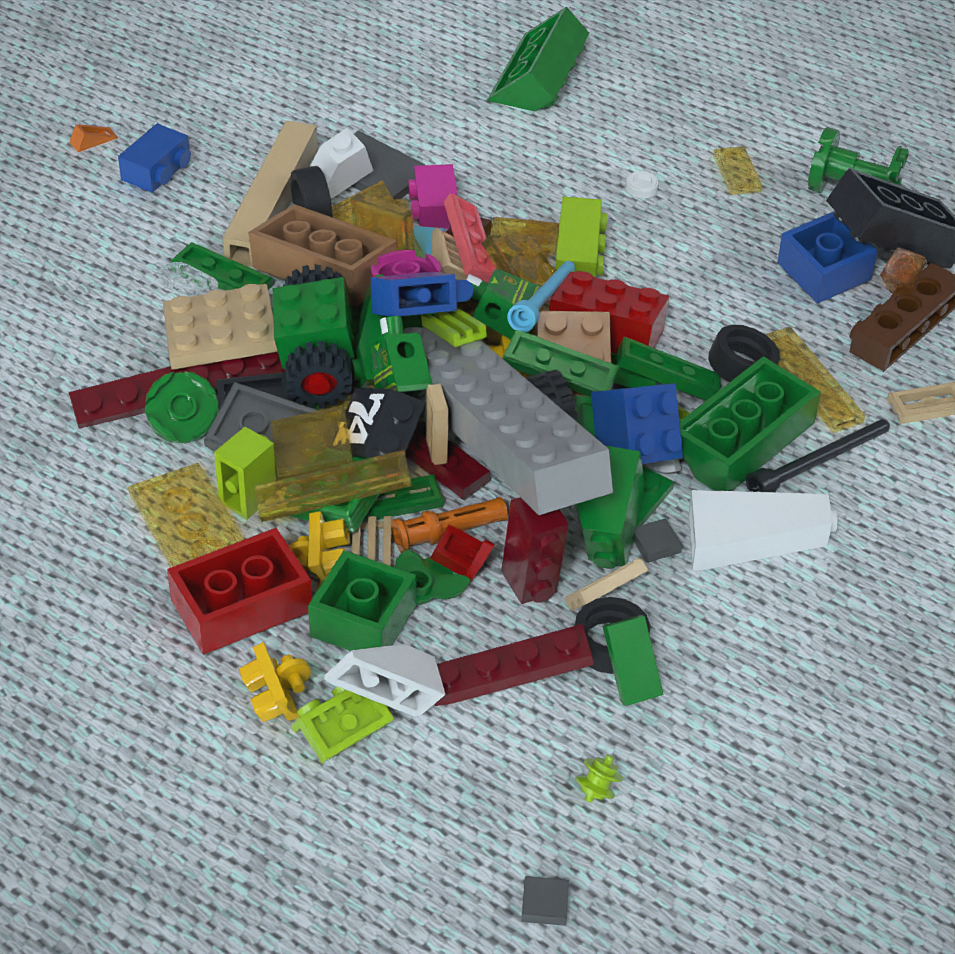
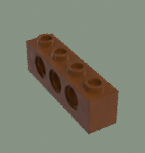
M930 263L921 272L917 271L914 273L905 286L902 288L898 287L885 303L878 304L873 309L871 315L863 321H858L853 326L849 336L852 339L849 352L883 372L887 370L955 310V274L934 263Z

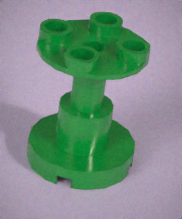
M826 127L823 130L818 143L824 146H820L819 151L814 153L808 178L809 190L822 193L829 178L840 181L848 168L901 186L902 178L898 177L901 168L905 167L909 154L908 149L898 146L890 166L887 167L861 160L860 152L838 147L840 141L839 130Z

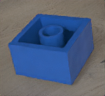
M835 211L786 231L781 236L777 263L817 304L870 281L878 251L869 242L867 245L856 241L850 235L851 229L834 217Z
M676 383L591 392L595 438L603 445L641 451L642 464L683 458Z

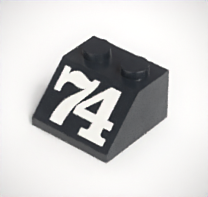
M355 388L329 450L384 464L382 467L385 469L384 473L387 475L386 478L398 481L423 421L426 402L393 389Z

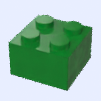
M343 550L308 605L310 637L349 651L392 646L416 607V575Z

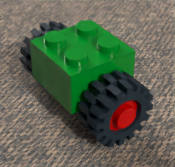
M316 264L315 270H309L308 265L302 266V273L297 269L292 271V277H286L283 287L272 288L274 340L282 368L286 372V390L289 392L291 399L296 397V403L301 405L306 401L307 407L313 408L314 403L319 404V409L326 408L325 403L327 402L331 406L337 405V398L344 401L347 398L346 393L350 394L352 390L350 358H355L352 311L344 277H341L338 271L333 274L332 268L328 266L322 271L321 265Z

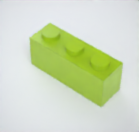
M562 196L555 271L565 261H571L575 265L574 272H588L593 277L603 275L604 256L598 254H604L606 234L599 233H606L607 213H601L602 199Z

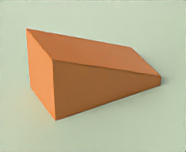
M75 124L70 144L77 152H81L117 139L118 136L110 127Z

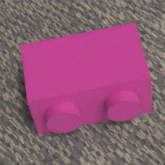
M453 164L414 166V179H408L409 199H415L411 200L412 220H418L419 226L449 229L451 225L444 200L450 193L458 196Z

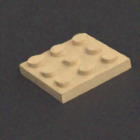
M248 284L238 289L226 291L212 290L203 295L191 297L177 296L171 300L163 301L168 352L172 370L277 352L274 340L273 314L267 284Z

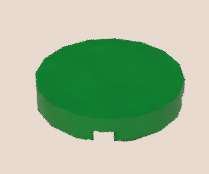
M185 371L184 373H168L155 381L147 393L145 403L148 424L156 435L170 443L182 444L198 441L206 436L218 414L219 408L216 392L209 382L193 372Z

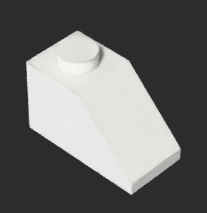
M348 128L323 143L311 166L317 165L321 168L331 199L373 171L365 146Z

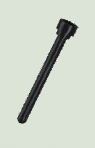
M880 419L775 470L760 468L751 472L746 477L747 489L750 492L776 493L780 483L888 432L890 424L887 420Z

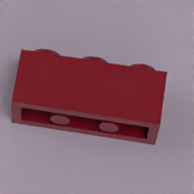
M519 497L511 500L501 572L521 604L533 600L536 603L548 600L557 592L569 524L560 509L538 515Z

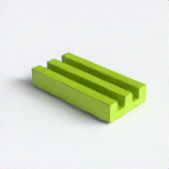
M458 307L457 311L434 313V316L429 313L421 314L422 326L454 347L487 337L486 325Z

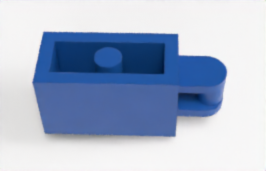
M424 272L371 277L372 314L407 316L457 311L456 302L467 301L473 295L472 284L468 280L456 279L455 274Z

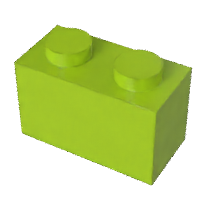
M243 427L214 451L219 503L248 520L277 494L274 443L266 436Z

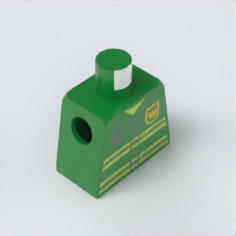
M494 269L488 282L471 274L466 279L473 286L471 298L478 301L473 317L511 340L516 330L508 322L507 315L509 310L518 301L529 300L541 286L499 269Z
M390 316L380 319L383 338L370 347L374 388L393 389L418 398L426 393L428 385H432L421 336L419 333L404 334L401 316Z

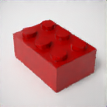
M570 271L551 297L549 311L609 312L611 352L618 354V346L623 337L655 348L664 330L670 296L660 294L658 290L653 288L640 289L628 286L621 280H604L593 277L588 272Z
M277 528L167 569L171 601L203 655L307 614L308 605L312 600L311 579Z

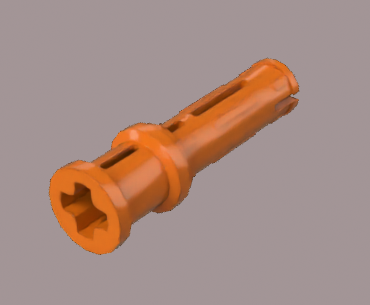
M497 497L489 501L438 514L428 510L422 512L420 517L401 521L400 518L393 519L391 521V533L400 553L409 549V547L426 542H429L431 545L437 544L448 524L461 531H465L486 524L507 520L506 517H508V511L503 498Z

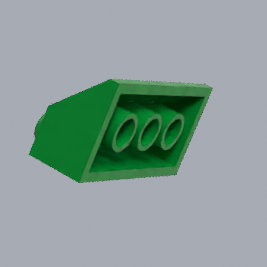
M567 6L524 34L487 99L489 102L537 111L542 107L545 109L551 107L558 100L559 96L557 94L567 83L568 79L566 77L576 66L575 60L585 49L584 43L589 35L587 29Z
M764 356L679 421L682 454L694 477L714 491H733L746 480L749 473L761 468L815 423L821 391Z

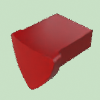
M448 524L430 559L459 575L470 578L471 582L479 573L495 543L486 538L481 542Z

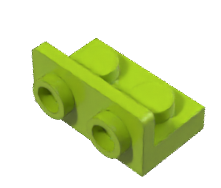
M336 687L331 691L334 696L333 698L322 704L317 698L297 711L300 717L291 728L295 734L299 731L303 732L323 764L390 724L394 718L387 706L341 687Z

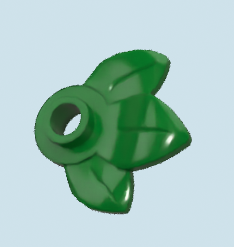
M410 549L402 552L395 562V568L416 575V587H419L416 589V605L425 604L432 599L446 600L455 598L462 594L470 583V578L453 574V571L431 560L430 557L421 559L418 554Z

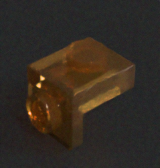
M897 247L880 276L891 294L898 287L902 288L905 286L911 288L927 261L922 255Z

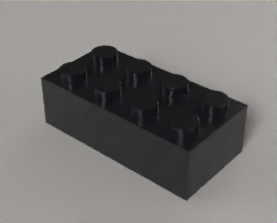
M848 168L826 200L835 211L834 217L851 229L850 235L861 244L867 245L870 242L886 252L895 250L910 260L916 257L928 265L934 263L951 269L955 263V215L940 199Z

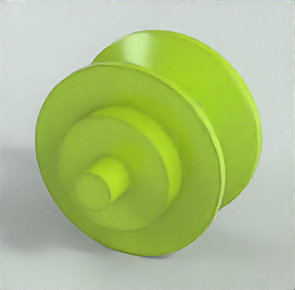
M607 754L605 759L596 757L595 759L586 758L584 760V764L588 767L589 771L587 775H577L575 779L581 785V790L586 793L584 799L587 802L591 803L594 798L598 800L614 798L615 794L610 789V785L612 782H622L623 776L618 772V767L612 763L614 760L612 755Z

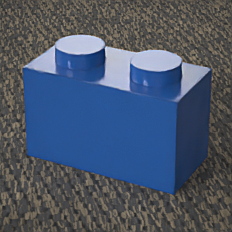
M156 123L118 156L121 180L151 193L161 185L167 184L171 176L180 168H185L190 161L191 152L188 135Z

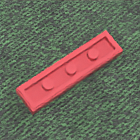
M450 193L444 200V205L465 276L468 277L471 274L488 282L496 266L477 206Z

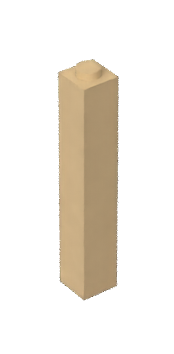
M286 120L223 236L225 257L245 266L253 267L248 232L288 208L292 200L291 172L296 169L309 167L318 150L316 125Z

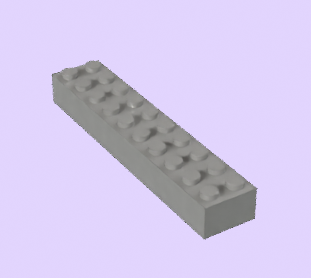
M408 327L404 329V334L419 333L421 336L432 385L441 384L448 407V427L538 515L613 493L609 449L481 340L454 347L425 327ZM426 393L418 398L426 402Z

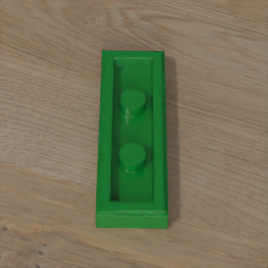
M193 242L171 260L173 268L224 291L238 289L248 284H267L269 290L274 285L272 277Z
M517 329L502 357L514 369L532 376L557 369V371L562 373V378L565 377L567 380L568 388L590 397L591 392L611 390L619 371V366Z
M623 337L618 346L617 366L662 384L676 383V389L704 400H708L721 390V377L714 371L627 337Z

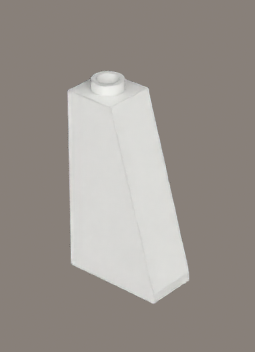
M692 490L688 517L693 571L824 547L828 545L830 532L835 533L837 530V511L831 510L829 494Z

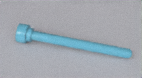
M565 261L529 300H520L513 305L508 312L507 319L514 330L527 332L536 325L540 316L539 309L557 291L569 272H574V263Z

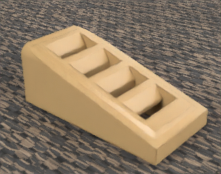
M436 227L432 231L431 255L439 261L441 273L455 274L456 279L466 280L467 276H465L454 237Z

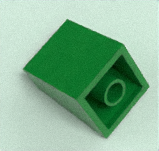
M606 446L609 449L613 493L577 503L575 507L588 560L593 561L595 565L601 568L612 569L615 566L622 567L628 562L645 484L641 451Z

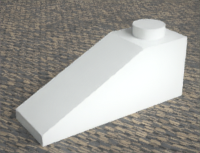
M406 644L352 650L324 675L328 683L414 717L422 715L445 695L435 657Z

